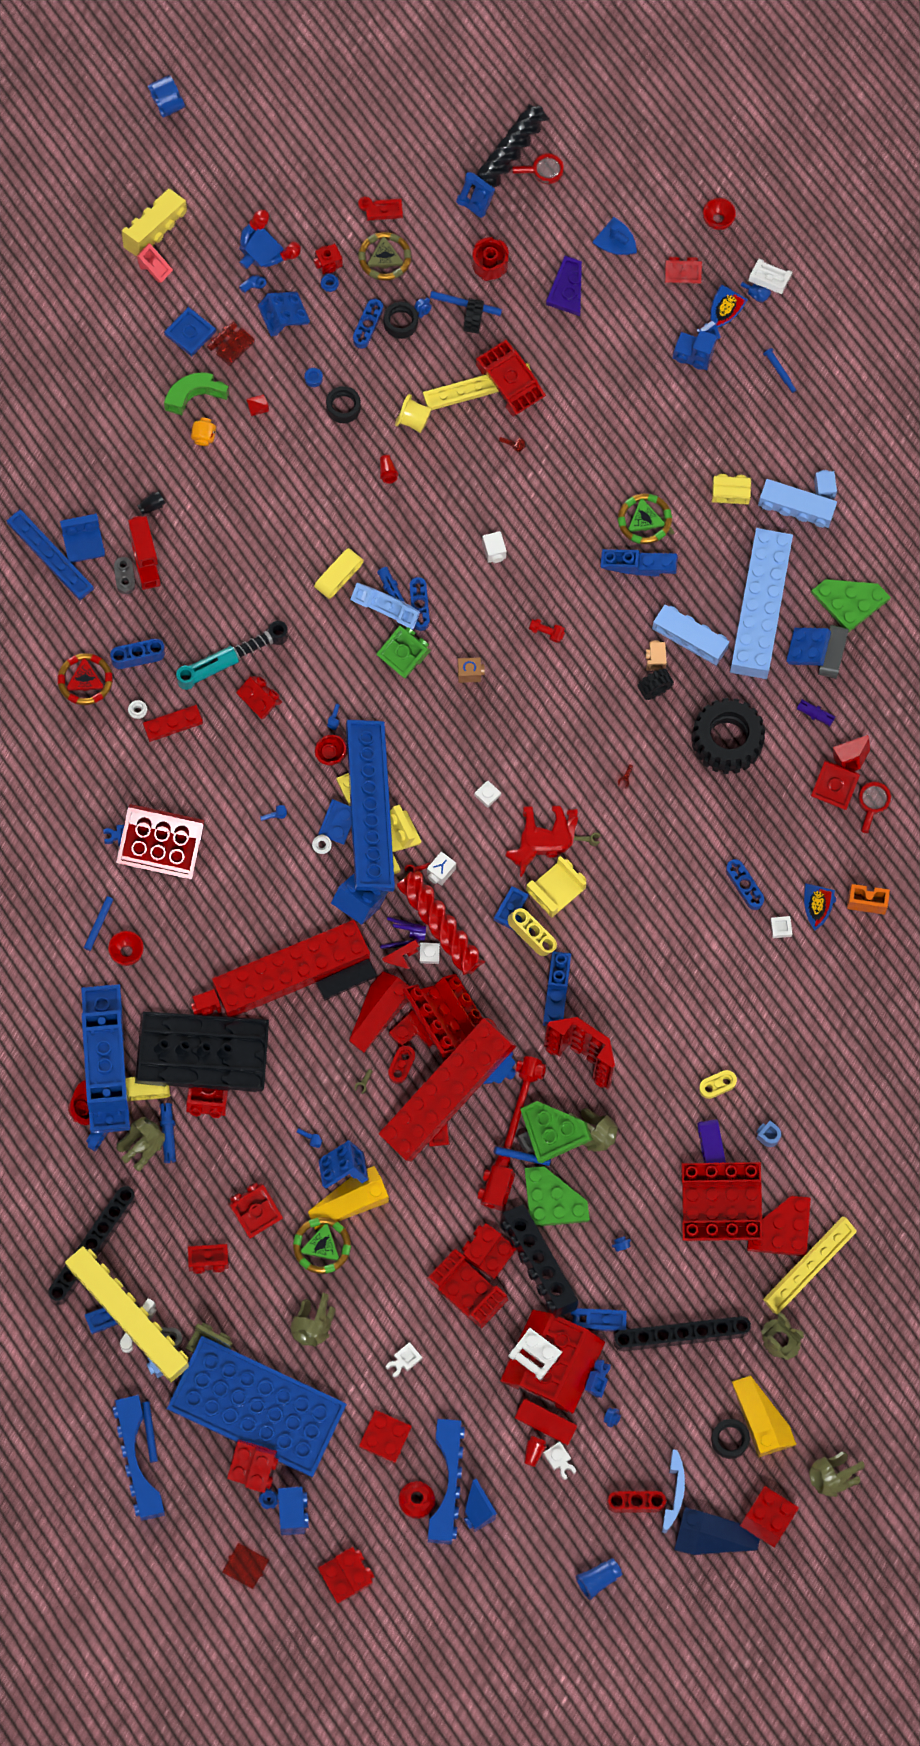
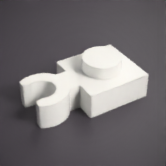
M409 1342L394 1355L397 1361L389 1362L386 1365V1369L396 1367L397 1371L393 1374L395 1378L399 1376L403 1367L406 1371L410 1370L422 1360V1356Z
M561 1442L543 1452L553 1470L560 1468V1475L564 1480L567 1479L564 1473L565 1470L569 1469L573 1474L576 1473L575 1467L567 1463L571 1460V1457Z

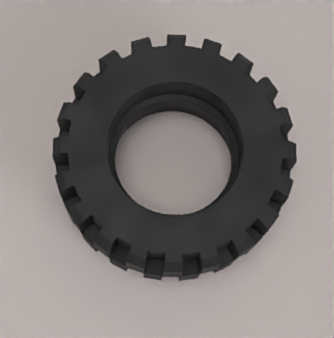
M723 698L722 702L718 700L712 701L711 706L706 705L703 711L699 712L694 723L691 741H693V751H697L696 757L698 760H704V766L708 768L710 765L713 767L712 771L715 772L723 770V774H729V771H733L735 774L739 773L741 768L743 770L748 769L750 764H754L757 761L763 748L766 731L765 726L762 725L763 719L761 716L757 717L758 711L755 708L750 709V704L746 702L743 704L739 703V699L734 698L733 701H729L728 698ZM722 723L734 724L744 732L746 741L738 748L725 749L713 741L711 730Z

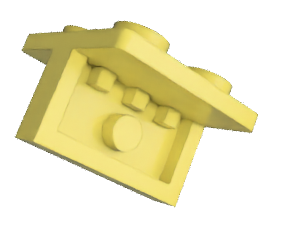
M400 805L393 806L390 810L392 851L396 852L420 845L421 839L407 811H402Z

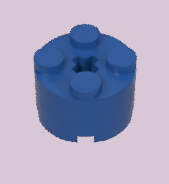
M170 75L147 86L162 118L185 108L184 101L180 97L179 90Z

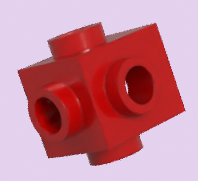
M335 243L329 246H322L315 251V259L313 261L317 269L320 268L322 274L333 273L338 268L343 267V259Z

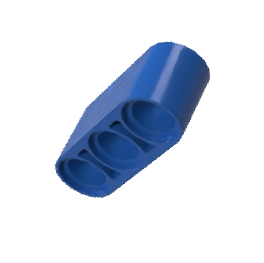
M159 639L118 646L111 650V663L116 669H125L157 662L164 658L165 648L163 642ZM154 648L161 649L159 652H152ZM135 652L142 653L141 656H134L133 654ZM116 656L124 657L122 660H115Z

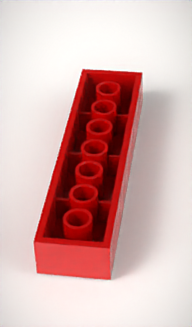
M351 920L212 978V984L226 1016L235 1017L314 984L368 958L370 960V952L356 921Z
M483 1018L379 1132V1135L406 1161L412 1162L517 1046L491 1021Z

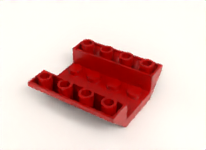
M456 974L443 977L434 986L420 989L419 985L416 984L403 989L406 1000L443 1061L451 1055L479 1024V1021L483 1019Z
M578 1017L549 1021L544 1043L545 1050L553 1056L558 1055L560 1057L568 1045H570L572 1051L577 1054L582 1053L590 1063L595 1065L592 1077L594 1083L601 1088L606 1087L609 1089L615 1068L610 1038Z
M761 1162L682 1163L683 1241L762 1240Z
M532 1310L519 1341L531 1328L562 1351V1354L541 1381L536 1378V1374L516 1359L512 1360L510 1358L500 1382L517 1390L519 1387L555 1403V1407L574 1414L586 1387L590 1372L595 1367V1362L600 1356L605 1341L588 1329L561 1317L555 1318L552 1313ZM522 1349L519 1352L527 1359H529L531 1362H533L535 1365H537L539 1368H542L544 1366L541 1362H539L525 1350Z

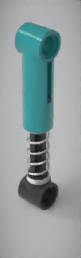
M274 621L262 635H257L254 639L250 638V641H244L242 645H236L235 648L229 646L189 666H181L176 672L178 686L184 690L191 689L196 683L239 663L240 657L247 656L251 652L254 653L257 649L261 650V647L265 645L284 644L288 639L287 625L282 621ZM279 630L282 631L283 634L276 635L274 634V632ZM184 675H189L190 679L183 680L182 677Z

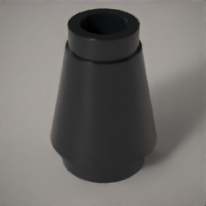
M159 491L155 493L152 492L137 507L142 515H144L145 513L163 508L162 506L166 503Z

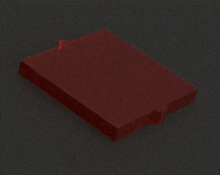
M238 1543L232 1555L228 1557L229 1561L222 1573L253 1590L260 1577H263V1571L270 1560Z

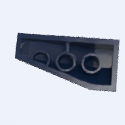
M685 1507L674 1551L690 1555L757 1551L760 1538L742 1528L740 1523Z

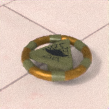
M380 232L371 235L362 243L358 253L359 263L363 271L370 277L383 281L393 280L407 271L411 263V250L407 242L394 233ZM381 239L367 265L365 252L368 246ZM387 239L398 243L403 248L404 263ZM390 266H401L389 274H381L370 268L381 267L386 269Z

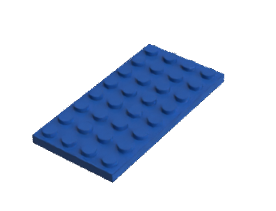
M201 1336L188 1363L189 1368L184 1371L167 1410L235 1442L243 1440L277 1451L276 1458L279 1459L278 1462L313 1478L347 1404Z

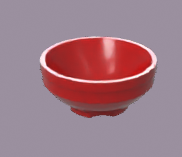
M723 198L710 200L703 209L705 223L715 230H724L730 227L736 217L734 205ZM715 215H721L724 218V220L722 222H716L714 221L713 217Z
M121 931L111 938L108 950L114 962L122 966H130L140 960L144 946L141 938L136 933ZM130 947L133 950L132 954L127 957L121 954L122 948Z
M419 1481L411 1482L400 1491L399 1506L408 1517L423 1518L433 1510L435 1494L426 1483ZM415 1492L423 1495V1501L419 1504H415L411 1500V1495Z

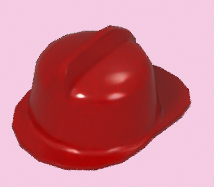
M86 1080L77 1085L68 1105L69 1115L74 1122L81 1125H90Z

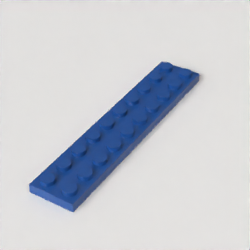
M347 720L346 736L355 890L394 892L395 882L384 721Z

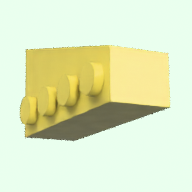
M171 189L165 191L154 201L152 208L147 207L143 211L140 219L135 218L131 222L132 226L129 229L125 227L122 230L124 248L137 257L148 243L152 246L155 243H159L165 232L174 227L175 221L185 215L187 211L186 200Z

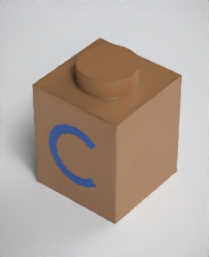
M458 658V683L481 682V675H485V666L481 664V658Z

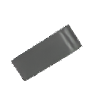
M830 625L831 635L824 664L820 666L818 675L837 679L849 629Z

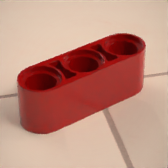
M615 1491L607 1499L608 1509L615 1513H656L663 1510L666 1504V1497L660 1491ZM637 1497L641 1500L642 1504L634 1506L631 1503V1499ZM654 1497L660 1498L662 1505L654 1506L651 1503V1499ZM612 1498H619L622 1504L618 1507L613 1506L611 1503Z

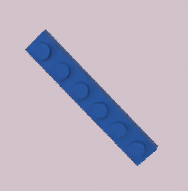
M21 509L6 520L12 530L79 601L94 590L93 585Z

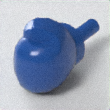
M744 282L741 283V286L748 290V295L758 302L766 301L771 295L770 289L756 284L750 286Z

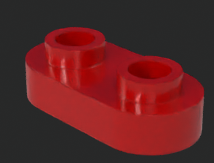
M402 1046L397 1050L388 1070V1077L391 1082L401 1084L407 1079L415 1061V1051L411 1047ZM408 1055L409 1059L404 1060L402 1059V1056ZM395 1072H400L402 1075L396 1077L394 1074Z

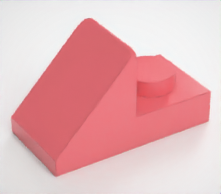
M150 243L137 255L140 269L148 270L158 283H162L173 271Z

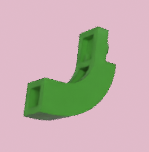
M194 373L187 375L170 388L164 401L165 411L183 415L188 401L201 394L227 400L229 387L223 382H214L213 374Z

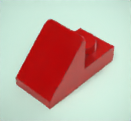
M415 939L382 958L385 963L412 969L404 955L407 954L409 957L417 953V948L421 945Z

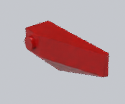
M384 971L377 977L369 988L349 1039L351 1044L363 1053L366 1052L408 1002L403 993V989L409 987L408 984L399 977Z

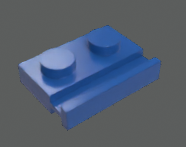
M332 799L318 835H325L330 840L345 845L352 828L351 806Z

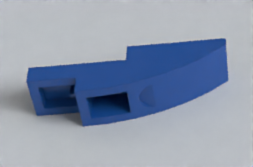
M602 549L601 568L642 576H659V573L677 574V554Z
M552 952L543 1026H547L549 1021L564 1018L571 961L570 953Z

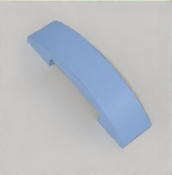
M356 583L350 599L364 607L372 608L391 617L410 629H414L420 611L407 603L361 583Z
M677 1450L672 1451L669 1473L677 1474L673 1510L666 1509L664 1512L662 1533H666L674 1523L684 1496V1468Z

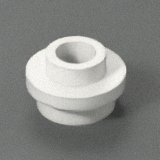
M136 700L130 703L128 712L132 718L141 719L147 713V706L143 701ZM136 708L141 709L139 713L135 712L134 710Z
M319 835L314 838L312 846L315 852L325 854L330 851L332 843L329 837ZM320 841H324L326 843V846L324 848L319 847Z

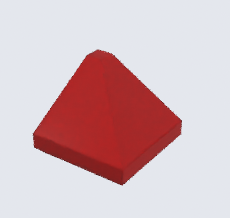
M264 394L246 399L251 416L269 412V406Z

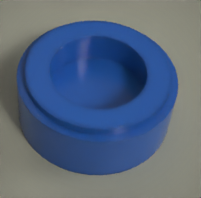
M317 368L308 369L304 375L305 383L310 387H318L323 381L322 372Z

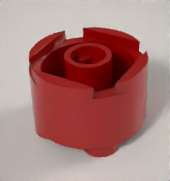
M492 237L479 240L472 253V268L474 272L484 281L495 280L503 276L508 268V247L503 241L495 240Z

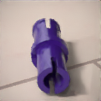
M803 699L797 707V710L807 714L812 720L816 719L831 727L836 717L822 710L820 706L816 707Z

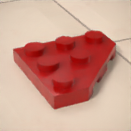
M790 1196L762 1219V1240H748L747 1251L804 1257L807 1254L811 1198Z

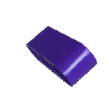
M718 1120L698 1122V1134L704 1163H726Z

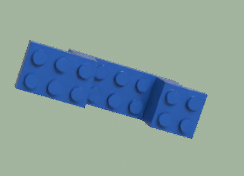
M120 984L81 988L83 1008L82 1029L90 1132L94 1134L130 1130L124 1061Z

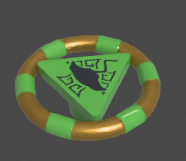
M638 494L624 502L618 514V524L624 536L629 540L639 544H651L666 536L672 524V513L668 504L659 496ZM644 500L656 503L663 509L665 524ZM639 501L628 530L625 520L626 511ZM663 527L651 537H641L631 533Z
M317 1217L304 1223L296 1232L293 1241L294 1255L299 1264L306 1270L317 1274H327L339 1269L348 1259L351 1250L350 1237L345 1227L338 1221L325 1217ZM324 1225L301 1249L300 1246L304 1233L309 1228ZM328 1225L333 1227L342 1236L344 1245L340 1258L338 1257ZM302 1254L336 1260V1262L319 1267L312 1265Z

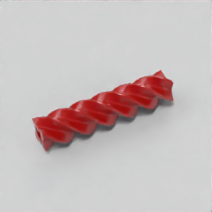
M420 871L415 873L409 872L403 880L397 883L398 889L407 896L409 904L418 911L421 920L429 926L432 935L440 941L443 950L451 956L454 965L463 972V975L474 973L478 967L486 962L479 959L478 949L468 944L467 934L457 929L456 919L449 914H445V904L440 900L434 899L433 888L423 884V875Z

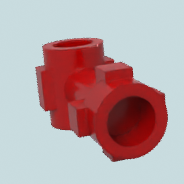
M532 619L529 627L532 633L536 634L537 631L548 634L550 635L549 639L556 643H560L565 635L564 627L554 625V628L540 624L541 620Z

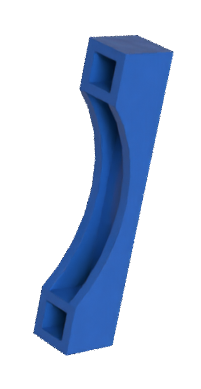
M139 1395L115 1400L116 1406L112 1408L115 1419L119 1418L120 1426H117L119 1438L123 1437L124 1440L121 1450L123 1458L127 1457L129 1465H125L127 1477H132L133 1482L129 1487L131 1496H136L137 1504H134L135 1514L140 1516L141 1521L165 1516L160 1492L152 1487L144 1478L136 1460V1437L144 1419Z
M437 1419L436 1444L446 1460L448 1487L442 1504L429 1519L428 1543L452 1544V1539L457 1538V1527H453L454 1519H458L459 1507L455 1506V1499L460 1498V1487L457 1486V1479H461L462 1467L458 1466V1460L463 1459V1447L460 1446V1439H464L465 1427L461 1426L460 1420Z

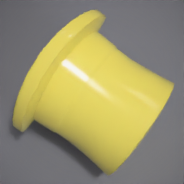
M408 394L396 419L395 426L398 427L399 424H403L421 433L428 421L432 408L411 400L412 395Z

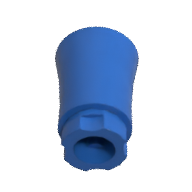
M611 1558L607 1562L604 1561L596 1567L576 1575L575 1578L584 1595L589 1600H592L600 1591L622 1576V1572L618 1563Z

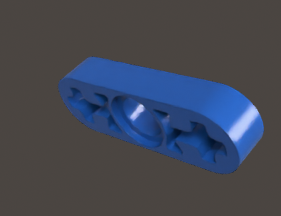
M372 299L367 303L353 334V344L357 348L363 349L369 345L381 318L383 304L378 299ZM378 306V309H376L374 312V316L371 315L372 308ZM370 320L373 322V325L365 327L363 322ZM363 331L365 333L364 340L359 342L358 338H361Z
M416 577L410 582L411 606L420 611V614L422 613L424 622L423 625H420L418 616L414 628L418 631H424L429 627L430 621L427 584L423 578ZM417 583L421 586L419 595H417ZM417 600H422L425 606L417 608L414 603Z
M737 859L729 861L726 873L750 909H760L764 903L762 892L741 861ZM732 866L739 867L738 873L740 877L738 880H736L738 877L736 871H731ZM747 880L751 886L748 889H743L740 887V882ZM753 889H754V891H753L752 895L754 896L755 899L759 898L758 904H757L756 902H753V903L751 902V901H752V896H751L750 892H751Z

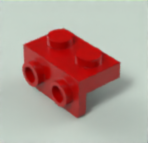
M250 676L236 693L261 719H264L282 701L279 699V694L270 689L262 677Z
M227 1244L188 1246L189 1272L193 1271L194 1274L205 1273V1270H213V1272L219 1273L229 1269Z

